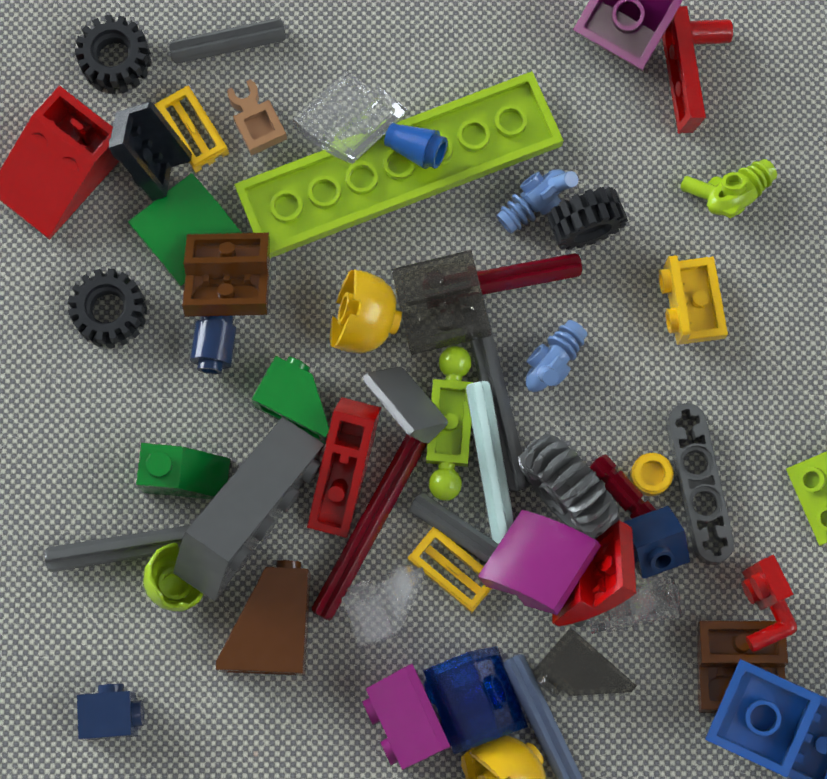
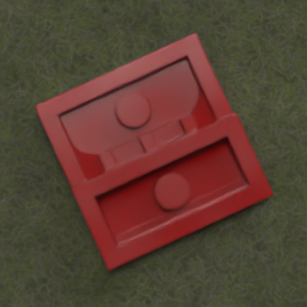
M618 520L595 539L601 547L558 615L552 614L553 624L560 627L590 619L618 606L637 593L631 526Z

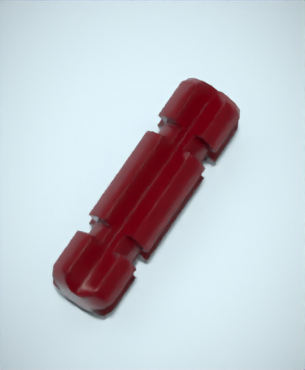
M608 455L600 456L590 465L591 470L596 472V476L600 481L603 480L606 490L625 511L629 510L632 513L630 515L631 518L656 510L648 500L646 502L642 500L643 494L621 470L617 472L615 469L617 465Z

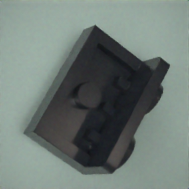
M146 102L116 112L111 138L109 139V149L113 157L122 163L131 174L136 185L141 187L152 201L166 197L172 167L190 162L192 158L191 151L152 102Z

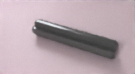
M274 18L171 40L169 42V50L173 62L178 64L281 42L285 40L286 34L281 18Z

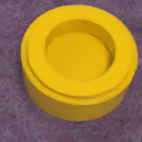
M658 453L643 454L634 462L630 471L631 482L646 496H657L665 492L671 485L674 476L673 467L669 460Z

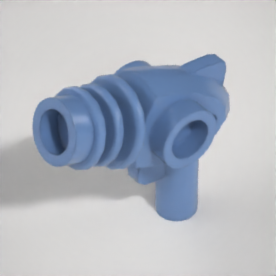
M561 169L551 170L543 176L540 172L532 174L520 185V188L523 190L520 197L513 194L512 199L514 203L512 201L507 202L509 209L505 206L501 207L502 211L496 215L498 221L510 234L517 229L521 230L522 225L520 222L527 225V218L531 221L536 220L533 212L539 211L542 215H545L554 206H557L561 202L558 194L578 184L577 174L573 171L565 172Z
M568 320L565 325L559 327V331H556L554 336L548 337L549 347L541 344L532 352L527 359V363L532 367L526 375L525 383L529 391H542L547 386H557L565 379L571 370L567 365L568 361L576 359V353L580 350L579 347L584 345V339L587 336L586 330L580 324Z

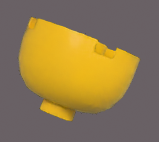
M350 270L343 281L336 303L340 304L338 319L332 316L330 346L341 351L362 354L375 350L384 344L389 334L395 335L401 323L402 312L396 310V296L392 288L383 279L366 271Z
M489 736L461 756V767L466 779H546L542 766L544 758L540 751L529 742L525 744L511 736Z

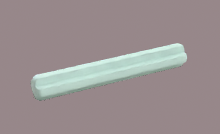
M479 381L468 384L466 386V393L491 538L499 544L513 524L514 516L491 384L488 381Z

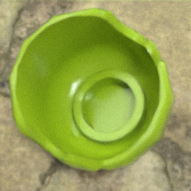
M171 543L157 549L145 566L143 586L150 600L160 608L183 612L198 604L204 594L173 573L180 547L178 543Z

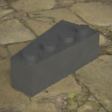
M282 416L185 531L173 573L213 601H216L234 575L244 567L260 541L263 542L271 533L282 511L288 512L300 494L298 489L305 481L307 484H310L316 477L322 463L318 459L324 444Z

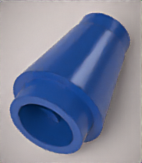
M392 123L385 134L384 145L423 169L428 167L436 169L443 161L448 140L446 137L440 136L438 130Z

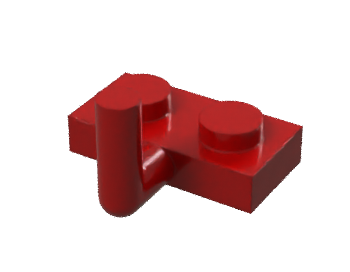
M774 554L758 561L742 572L745 580L741 581L742 588L750 603H757L760 611L769 607L777 622L746 636L747 644L753 653L793 635L798 628L785 601L786 598L794 594Z

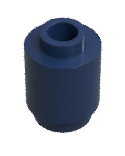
M201 316L200 320L196 321L190 362L197 365L198 371L216 375L221 374L222 369L231 367L237 329L233 325V316Z

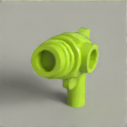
M762 159L754 161L746 168H740L738 172L728 173L723 178L713 177L708 183L685 176L681 183V191L708 200L707 207L710 213L733 218L735 215L741 214L745 207L753 203L762 195L766 188L772 185V182L777 178V171L770 161Z

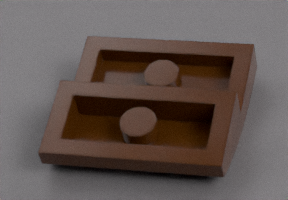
M269 232L187 234L184 256L186 278L182 303L184 317L267 315L270 269Z
M776 621L698 622L697 677L699 713L717 712L740 659L786 679L785 666L788 664L786 638L754 653L746 641V636L777 623Z

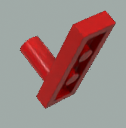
M687 6L679 7L662 37L678 134L693 133L706 118L694 45L730 43L733 38V25L730 19L690 21Z

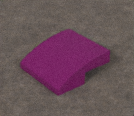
M521 510L479 573L478 578L485 587L517 595L524 606L558 615L601 545L597 540L563 523L536 513Z

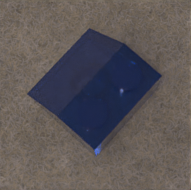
M498 646L469 651L423 670L426 677L424 682L425 692L430 702L436 705L442 720L440 725L450 747H452L454 755L528 727L514 688L504 668V662Z

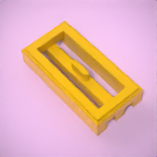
M189 85L154 104L191 151L192 158L188 163L195 173L202 170L201 166L207 163L211 165L216 162L215 158L219 156L225 157L230 154L226 144ZM184 98L187 99L215 144L214 148L209 150L180 103ZM172 106L202 153L198 157L194 155L167 111L168 107Z
M432 527L407 557V560L469 612L473 613L492 588L485 587V585L480 587L430 544L435 539L477 575H479L484 566L435 527ZM425 552L475 594L473 599L471 600L421 559L422 553Z

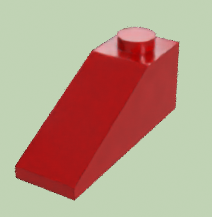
M341 397L332 414L307 528L348 538L382 407Z

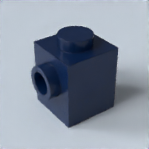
M669 505L623 522L632 527L634 564L642 579L690 562L685 530Z
M124 684L98 685V693L77 695L79 740L137 737L138 727L144 726L143 701L137 700L135 692L124 691Z

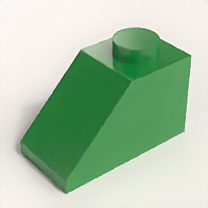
M275 356L252 397L254 407L277 420H280L283 416L320 442L326 444L329 426L313 374L309 373L310 367L294 357L289 356L285 361Z
M141 443L136 485L143 493L213 499L229 480L231 459L183 446Z

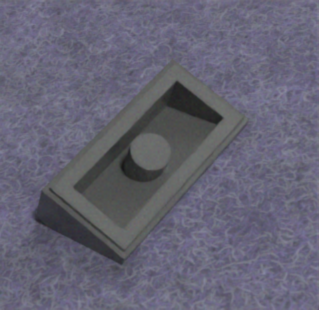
M394 367L368 372L363 376L365 384L409 436L429 444L447 426L448 420L405 369Z

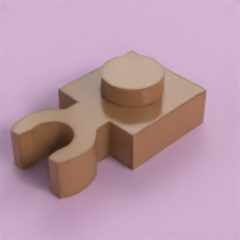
M250 79L246 81L250 92L248 97L238 98L232 88L228 89L227 92L231 106L241 112L234 115L233 119L252 156L287 140V135L270 100L258 104V88L255 82Z

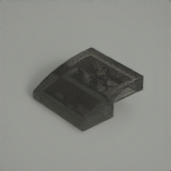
M472 250L391 269L411 355L492 336Z

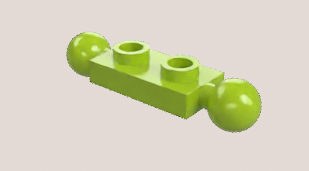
M459 346L448 347L441 353L439 368L446 378L445 380L433 379L431 401L448 420L447 426L427 444L426 456L427 464H438V469L429 478V490L435 498L442 501L452 500L460 493L462 480L455 471V466L468 467L471 416L466 386L474 382L462 381V377L469 372L472 362L470 354Z

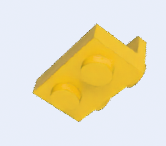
M677 255L668 256L663 269L659 270V285L662 294L668 293L670 308L666 309V325L669 333H675L676 344L682 345L725 339L728 331L714 256L678 261Z

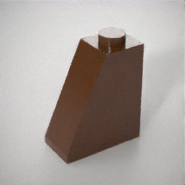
M278 560L276 561V567H265L216 660L217 671L222 673L305 676L311 573L309 569L301 568L302 562Z

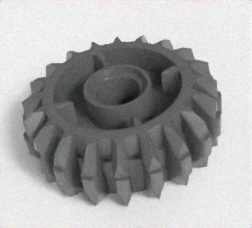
M545 433L539 439L533 440L526 446L525 451L518 457L521 472L525 475V479L530 483L533 491L541 498V501L559 518L561 523L591 538H595L612 526L611 523L618 517L616 503L612 500V495L606 490L605 484L600 481L596 476V472L591 470L586 461L582 460L575 450L569 448L566 442L561 441L558 437Z

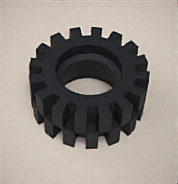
M105 15L106 23L101 24L99 19L96 18L92 20L95 27L92 30L85 25L82 29L84 38L77 37L76 44L78 48H75V55L81 71L90 85L93 83L95 88L101 92L106 87L108 94H115V88L120 87L122 93L129 92L126 85L132 83L134 88L140 85L138 77L141 76L144 79L147 77L148 71L146 66L151 67V53L144 33L138 29L135 22L131 20L128 24L126 17L118 16L117 22H114L112 15ZM112 43L125 45L128 48V57L123 63L108 67L99 61V53L105 46Z
M599 187L594 192L590 189L585 191L583 195H573L571 200H563L559 203L560 206H554L551 212L547 214L558 247L562 250L565 248L566 250H572L574 247L577 249L583 248L585 244L589 243V245H592L599 239L605 240L609 238V234L619 232V228H624L626 222H628L617 191L613 187L606 189Z
M108 268L107 273H103L101 269L93 270L95 276L92 278L85 274L81 277L84 283L81 286L75 283L72 288L75 295L74 297L69 296L68 304L71 306L68 312L74 326L87 341L91 340L96 346L101 347L102 344H105L108 348H115V343L120 342L122 346L128 344L127 338L131 335L136 338L140 334L137 330L138 327H144L146 322L144 314H147V306L138 285L134 280H130L129 276L124 272H121L120 275L117 274L115 269ZM104 295H116L123 301L121 315L116 320L108 323L95 319L93 316V306L96 300Z

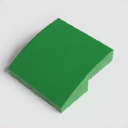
M190 173L169 189L166 197L155 200L128 221L131 228L150 252L157 257L179 286L185 284L186 278L184 256L187 234L242 233L193 173Z

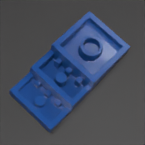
M740 659L705 740L786 778L827 779V697Z

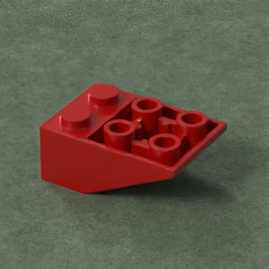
M59 85L31 116L0 169V201L50 240L119 163L109 149V139L111 138L113 127Z

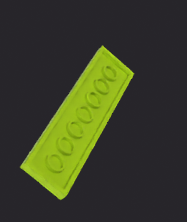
M533 71L395 123L438 130L440 136L447 138L448 145L445 156L440 166L436 169L432 167L423 169L390 147L385 146L384 138L390 126L388 125L235 183L236 192L253 233L269 232L270 258L562 147L564 140Z

